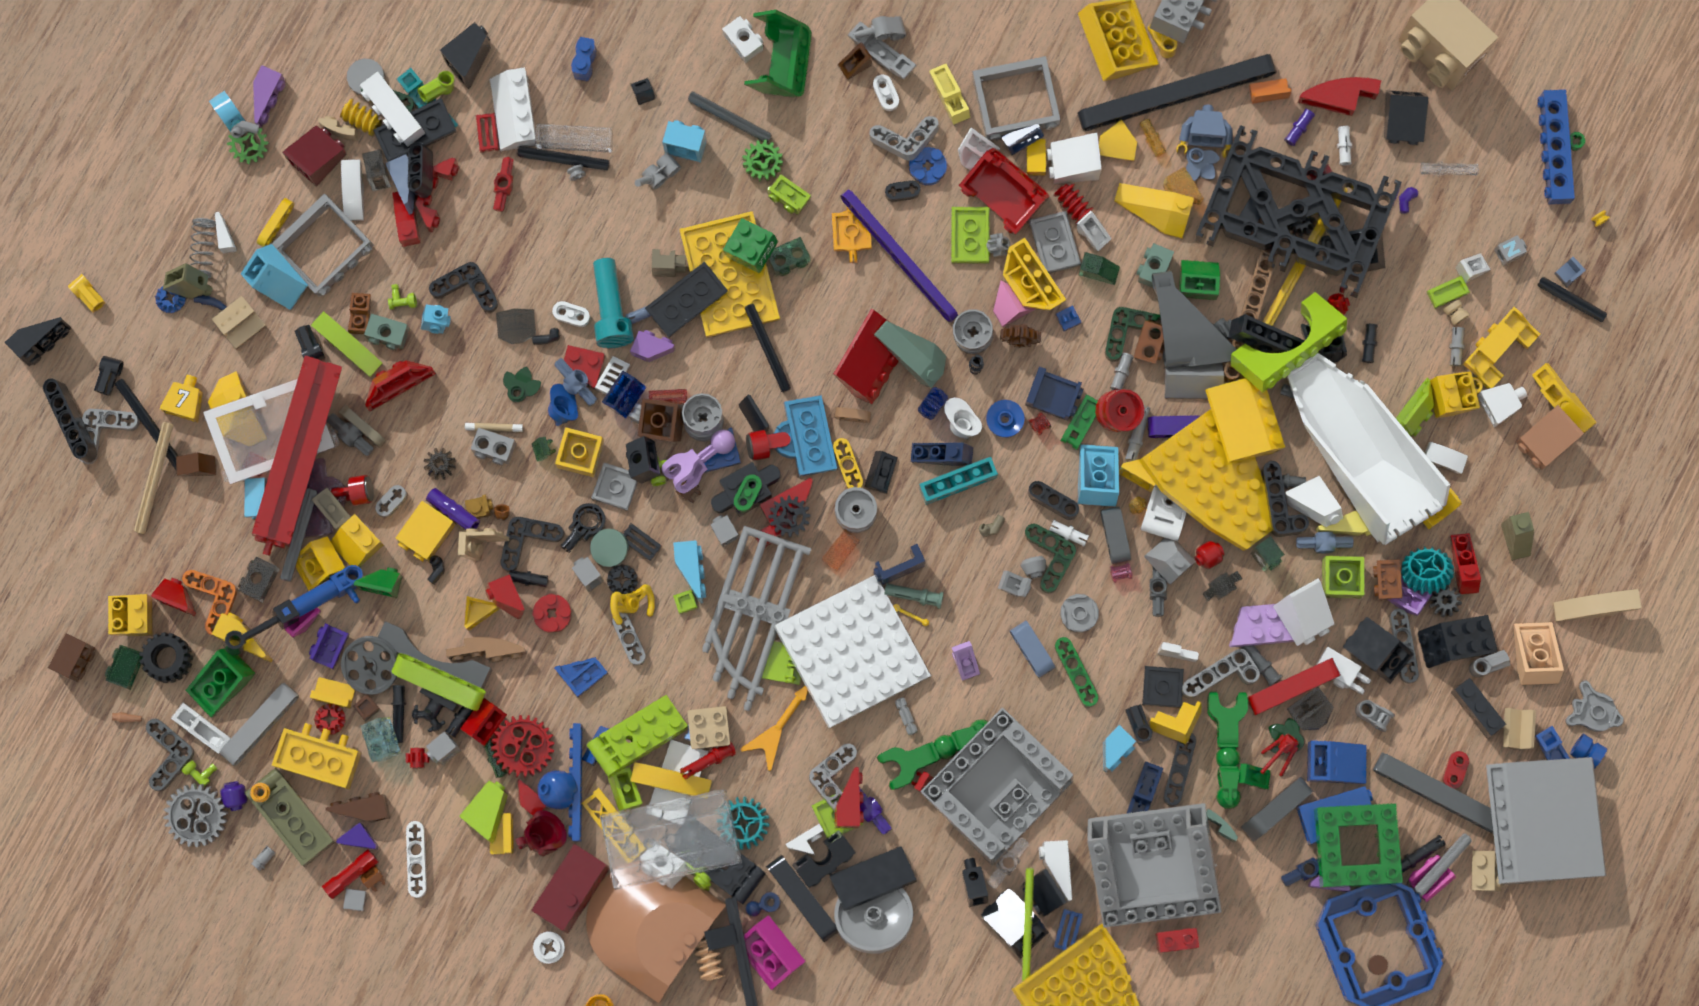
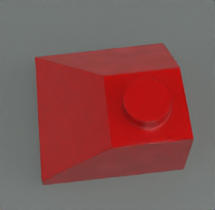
M510 574L489 582L485 590L488 600H492L495 606L516 619L522 618L525 608Z
M164 578L151 597L160 603L195 616V609L187 588L181 585L182 581L171 578V580Z

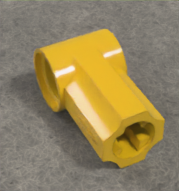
M1150 24L1147 29L1157 44L1160 55L1164 58H1172L1176 53L1177 41L1150 29ZM1165 45H1170V46H1172L1173 48L1170 49V50H1167V49L1164 48V46H1165Z
M81 274L68 285V288L92 312L98 311L103 307L105 301L92 288L93 285L86 277Z

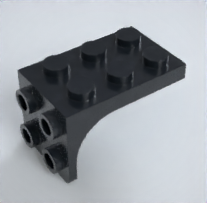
M1488 615L1443 622L1418 631V639L1427 668L1498 652Z

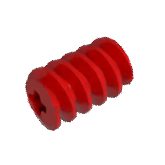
M1075 183L1071 185L1065 184L1054 193V197L1059 196L1058 202H1064L1062 207L1064 209L1068 208L1067 214H1073L1071 219L1073 221L1077 220V225L1094 208H1086L1089 204L1088 201L1082 203L1084 195L1078 197L1077 195L1080 190L1073 191Z

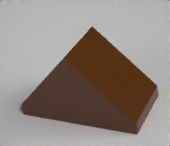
M860 42L837 65L848 80L872 66V57L864 44Z
M198 452L177 456V476H215V456Z

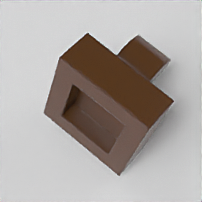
M699 485L686 493L675 491L681 498L691 503L695 502L691 498L694 492L699 496L701 495L700 490L697 489Z

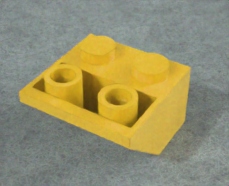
M1471 371L1436 376L1430 380L1434 401L1433 409L1436 418L1455 416L1480 408Z
M147 594L108 596V634L118 636H152V597Z

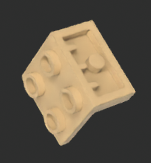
M485 528L484 531L479 532L477 529H466V532H459L458 555L472 561H481V555L483 554L481 542L509 541V537L493 528Z
M726 706L687 710L692 749L730 745Z

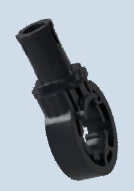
M592 503L580 505L575 510L573 522L568 527L571 534L560 545L562 549H567L566 552L570 553L579 541L583 539L586 542L590 537H594L599 531L603 530L605 527V514L598 505ZM585 509L587 513L595 514L598 521H600V515L602 516L600 527V522H597L593 527H586L580 522V518L585 514Z

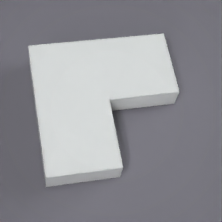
M1163 642L1158 649L1159 655L1196 662L1199 655L1198 652L1181 649L1180 645Z

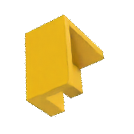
M1197 701L1195 706L1183 702L1176 718L1158 711L1155 718L1150 719V728L1153 732L1187 744L1202 713L1201 702Z

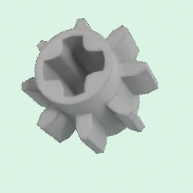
M1003 233L990 235L991 239L987 242L988 251L994 257L1007 255L1006 250L1010 247L1008 237L1004 236Z

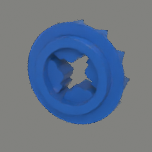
M163 286L159 288L155 299L156 305L160 310L166 313H174L184 306L186 297L169 292L171 295H175L172 298V304L169 300H165L168 297V291L163 290Z

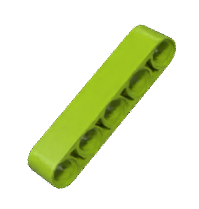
M403 653L398 654L391 671L397 677L472 710H479L486 694L484 689Z

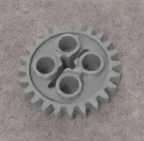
M193 783L191 789L188 785H185L184 791L179 788L176 790L177 794L173 793L170 795L173 800L166 801L170 807L164 808L168 815L164 816L163 819L169 820L165 827L171 826L172 829L168 833L174 832L176 834L174 840L180 837V844L187 841V845L190 847L194 842L195 846L199 847L201 842L205 846L208 844V840L211 843L215 841L214 836H221L218 830H225V827L221 824L228 821L223 818L228 812L222 810L225 805L220 804L222 798H216L218 791L211 793V786L204 790V784H200L197 788L196 783ZM185 799L191 801L192 807L190 809L184 805ZM204 803H208L210 805V812H206L203 809ZM196 812V815H199V818L195 819V816L192 815V813ZM182 818L188 821L187 828L181 825ZM200 822H204L207 825L206 832L200 829Z

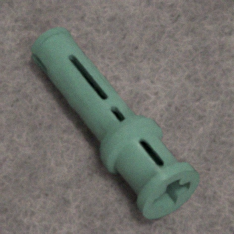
M889 583L886 584L884 593L888 596L917 601L923 606L925 604L937 606L938 609H941L944 592H931L926 588L916 590Z

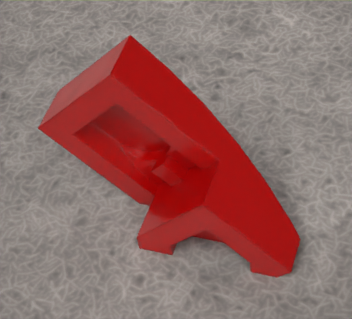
M520 779L517 780L520 806L532 816L537 811L543 810L546 806L540 801L538 794Z

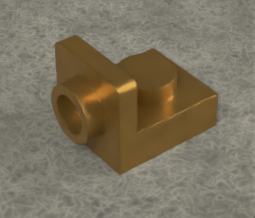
M486 494L479 498L465 500L466 510L477 519L491 516L490 510H494L492 499H488Z

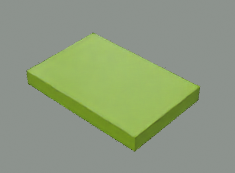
M952 207L951 263L989 264V251L987 249V242L989 240V207Z

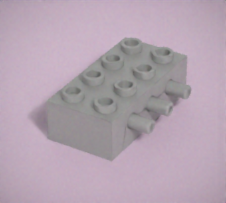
M1162 0L1153 17L1150 29L1184 44L1192 26L1200 30L1204 28L1205 23L1196 20L1199 12L1209 16L1212 9L1203 6L1205 0Z

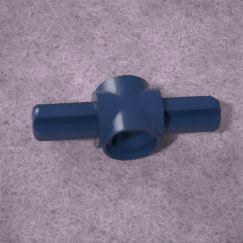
M1312 857L1296 865L1295 870L1281 876L1283 884L1287 887L1301 879L1306 881L1318 875V858ZM1306 864H1310L1313 867L1311 875L1304 872Z

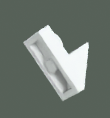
M1092 211L1088 212L1077 223V232L1085 236L1096 251H1099L1112 239Z
M820 824L788 842L786 846L791 850L815 855L808 841L811 840L813 843L822 837L821 833L824 831Z

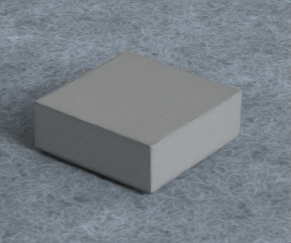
M346 889L343 908L364 911L367 892Z

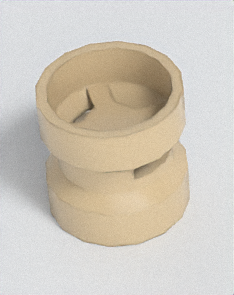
M1459 299L1443 309L1446 315L1451 317V322L1454 326L1470 316L1468 311L1462 308V303Z

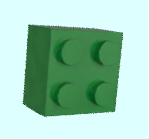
M741 218L724 246L723 251L729 259L760 274L779 241L772 232Z

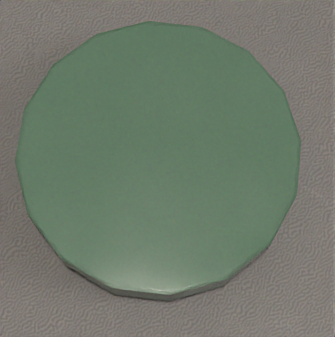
M604 529L594 535L590 551L598 564L613 567L621 564L626 559L629 544L622 532L615 529Z

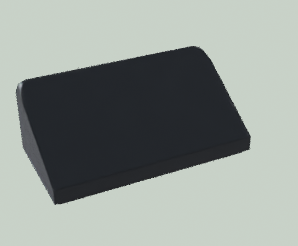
M748 394L739 403V408L754 432L761 430L767 432L769 425L752 396Z
M875 451L865 487L887 493L898 457L884 451Z

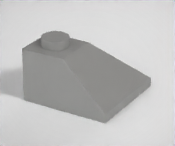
M1167 538L1163 539L1144 556L1170 585L1196 563L1177 541Z

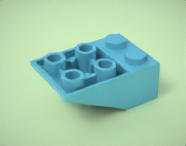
M273 244L257 249L241 272V275L252 288L289 310L294 307L308 286Z
M697 540L673 542L676 566L701 604L703 603V598H706V587L701 582V579H705L703 564L700 565V560H703L701 545L698 546Z

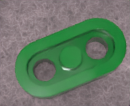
M748 475L744 478L734 497V506L738 511L747 512L752 508L762 488V482L758 476ZM752 482L756 484V487L753 489L749 488V484ZM743 499L747 500V504L744 506L740 504V501Z

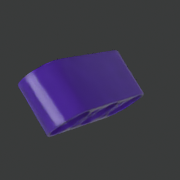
M1200 416L1148 417V437L1170 438Z

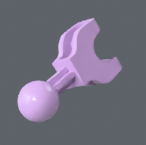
M718 430L712 435L711 444L698 454L691 449L686 453L673 455L662 465V472L667 478L674 479L673 484L678 492L686 493L698 485L702 474L708 470L704 462L716 453H729L735 446V438L728 430Z

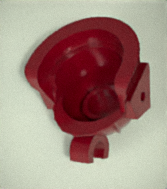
M539 810L533 815V818L526 822L527 827L524 830V837L515 839L519 850L528 847L530 851L537 852L540 856H546L557 851V848L562 847L566 843L567 833L562 821L556 815L549 811Z

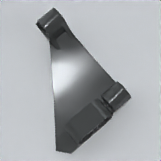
M1172 271L1152 273V285L1158 299L1165 347L1163 359L1165 367L1199 366L1231 361V354L1237 349L1175 287Z

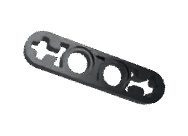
M1193 733L1189 738L1192 743H1189L1186 749L1191 750L1190 753L1183 750L1179 751V747L1184 748V743L1177 741L1163 795L1164 802L1169 806L1177 805L1182 799L1196 745V737ZM1184 754L1187 756L1188 761L1185 765H1180L1177 762L1178 755ZM1174 773L1182 775L1183 780L1181 783L1176 784L1172 781ZM1169 785L1181 787L1180 791L1176 789L1175 796L1178 799L1170 802V798L1167 797L1173 791V788H1169Z

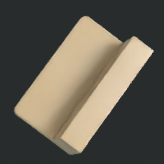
M1505 708L1504 722L1506 725L1504 726L1503 747L1511 749L1534 748L1535 710Z

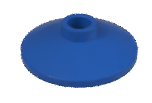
M1011 400L995 402L989 408L986 416V422L991 432L1005 438L1016 435L1022 429L1025 419L1022 408ZM1007 417L1009 421L1003 423L1001 419Z

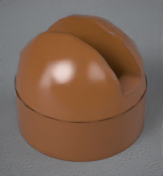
M499 504L494 507V515L498 520L502 519L504 521L509 517V506Z

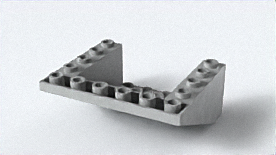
M1002 707L920 792L993 865L1073 783L1074 775Z
M1592 757L1486 765L1499 884L1510 885L1606 876Z
M1206 803L1088 819L1087 841L1103 927L1221 913Z

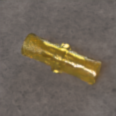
M1148 118L1140 122L1139 125L1146 136L1145 140L1150 144L1155 157L1165 154L1166 150L1159 139L1160 135L1158 132L1156 133L1151 120Z

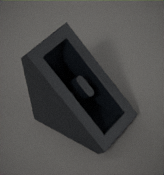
M733 925L704 932L709 951L738 944Z

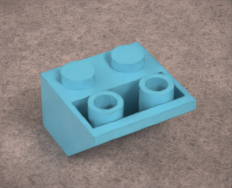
M1120 725L1103 741V770L1105 772L1109 769L1113 771L1122 762L1120 758L1122 756L1126 758L1135 749L1133 745L1136 741Z

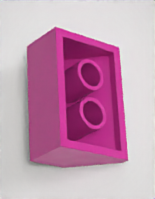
M769 915L744 935L749 963L771 990L806 962Z

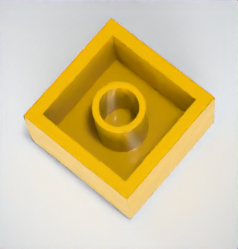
M565 427L555 462L556 467L594 477L604 444L603 437Z

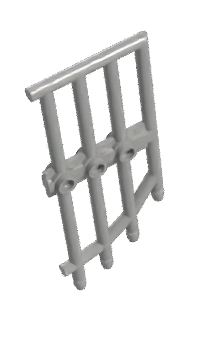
M747 526L743 527L702 651L708 653L713 642L719 658L715 669L716 672L713 675V681L719 682L722 676L721 673L725 668L733 678L727 698L733 699L740 683L749 689L744 710L750 711L756 694L762 696L764 688L759 687L777 634L774 625L789 617L791 610L785 607L803 554L810 555L812 548ZM750 535L760 540L742 593L731 590V586L748 536ZM770 542L778 545L761 597L758 599L749 596L766 543ZM788 548L796 551L779 604L776 605L767 602L784 550ZM724 608L735 611L724 646L722 647L717 627ZM742 614L753 617L735 669L727 658ZM762 620L771 623V627L752 682H750L742 674L760 621Z

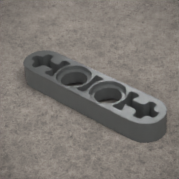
M1395 609L1389 616L1392 635L1397 638L1398 632H1405L1407 640L1402 643L1414 653L1407 662V664L1413 663V666H1409V670L1411 673L1414 672V676L1411 677V680H1409V677H1405L1404 674L1408 671L1407 666L1399 674L1404 683L1411 684L1418 679L1419 671L1409 619L1405 610ZM1397 613H1399L1400 616H1403V619L1400 620L1401 626L1405 625L1406 628L1401 627L1397 630L1395 629V627L1399 626L1398 620H1394V617L1397 615Z

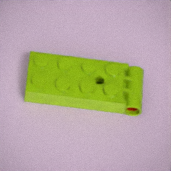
M665 695L603 732L586 746L606 775L612 777L685 732L688 725L668 696Z

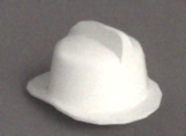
M950 398L946 401L944 411L950 421V429L954 435L966 440L970 436H975L981 432V421L964 400Z

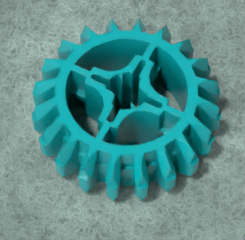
M1424 546L1423 550L1417 548L1416 552L1410 551L1409 556H1405L1401 565V575L1404 583H1407L1408 589L1413 588L1414 592L1420 590L1422 595L1424 592H1428L1431 595L1432 591L1439 593L1440 589L1445 590L1446 585H1450L1454 577V566L1451 558H1448L1447 552L1442 553L1441 549L1435 551L1433 546L1431 549H1427Z
M737 797V804L735 805L730 800L728 801L731 806L729 809L725 805L722 807L726 813L719 812L718 814L724 817L723 820H717L718 824H723V826L717 828L718 831L724 830L725 832L720 837L723 839L728 836V839L725 841L728 844L734 841L732 844L733 848L739 843L740 850H743L744 844H747V848L751 849V842L758 846L756 839L764 840L761 833L768 834V831L764 830L763 827L770 826L769 823H764V820L769 819V816H762L766 809L763 808L759 811L761 803L758 802L754 806L755 800L753 798L750 800V803H747V797H743V803H740ZM743 807L752 809L758 817H746ZM737 809V820L727 824L728 817ZM740 814H742V817L745 821H749V824L746 825L747 827L745 828L746 833L744 832L742 826H738V822H740L741 819ZM759 823L757 832L750 837L749 827ZM728 830H741L744 839L735 838Z

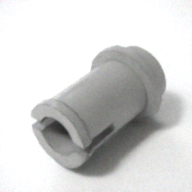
M266 845L257 858L252 859L253 862L251 864L261 871L262 868L265 869L264 866L276 853Z

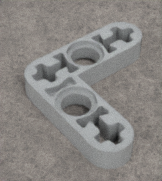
M933 116L925 117L907 139L883 126L876 125L870 129V140L894 155L911 161L920 154L939 130V123L937 118ZM923 136L924 140L916 141L915 137ZM892 140H896L899 142L895 146H891L888 144Z
M88 409L84 412L82 418L85 426H90L87 428V431L94 432L95 438L92 441L97 454L101 428L131 431L137 429L140 424L139 418L134 413L125 411ZM92 414H94L97 417V419H94L92 422V426L96 427V429L90 428L91 421L88 419V417H91ZM109 415L116 416V422L112 425L106 422ZM130 417H132V419L135 420V422L131 423L130 426L126 422H121V418L123 420H129ZM95 459L94 461H92V462H85V461H82V460H80V461L83 462L84 464H87V465H88V464L94 463V462L96 461V459Z
M852 744L842 745L812 769L809 774L810 783L833 811L837 802L835 801L832 804L831 801H834L838 795L841 796L842 791L831 778L856 758L857 750ZM844 749H851L852 757L846 756L845 758H843L842 761H844L845 763L842 764L840 758H838L836 755L839 754V757H841L845 753ZM830 760L838 762L836 770L828 768L827 763ZM815 772L816 774H822L821 780L824 783L826 782V780H828L829 782L822 787V789L819 788V786H821L822 783L819 780H813ZM827 787L835 789L836 794L833 797L825 795L824 791Z

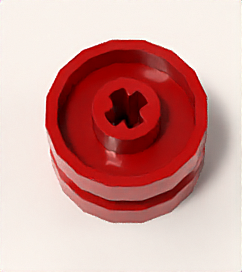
M1120 389L1104 393L1096 404L1095 414L1097 421L1104 429L1112 432H1124L1135 429L1141 423L1145 408L1142 399L1137 393L1132 390Z

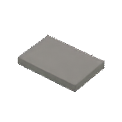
M1066 211L1029 220L1039 259L1049 274L1081 265Z

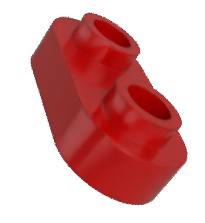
M1456 751L1449 756L1442 782L1453 789L1459 788L1463 783L1469 765V758L1466 753ZM1457 757L1462 759V764L1456 762ZM1451 776L1456 777L1457 780L1455 783L1451 782Z

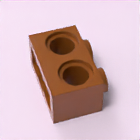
M1148 320L1144 321L1133 355L1135 358L1156 364L1157 360H1161L1164 351L1161 349L1164 342L1161 324ZM1158 328L1161 332L1160 336L1152 338L1149 334L1151 329ZM1151 346L1155 349L1152 356L1144 354L1146 347Z

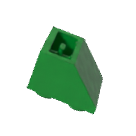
M1181 260L1179 291L1186 298L1217 300L1220 286L1219 263Z

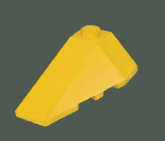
M1119 183L1114 202L1132 214H1136L1144 219L1146 223H1150L1159 229L1158 231L1182 239L1194 198L1174 192Z

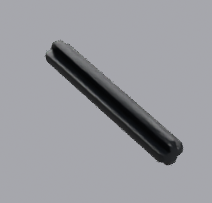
M1545 277L1539 280L1538 287L1597 321L1603 322L1607 317L1605 311Z

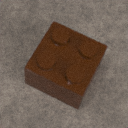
M65 633L48 668L78 682L86 673L85 667L87 663L91 662L95 656V647Z

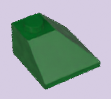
M387 567V570L380 569L355 580L354 586L360 591L397 598L402 575L398 573L397 569Z

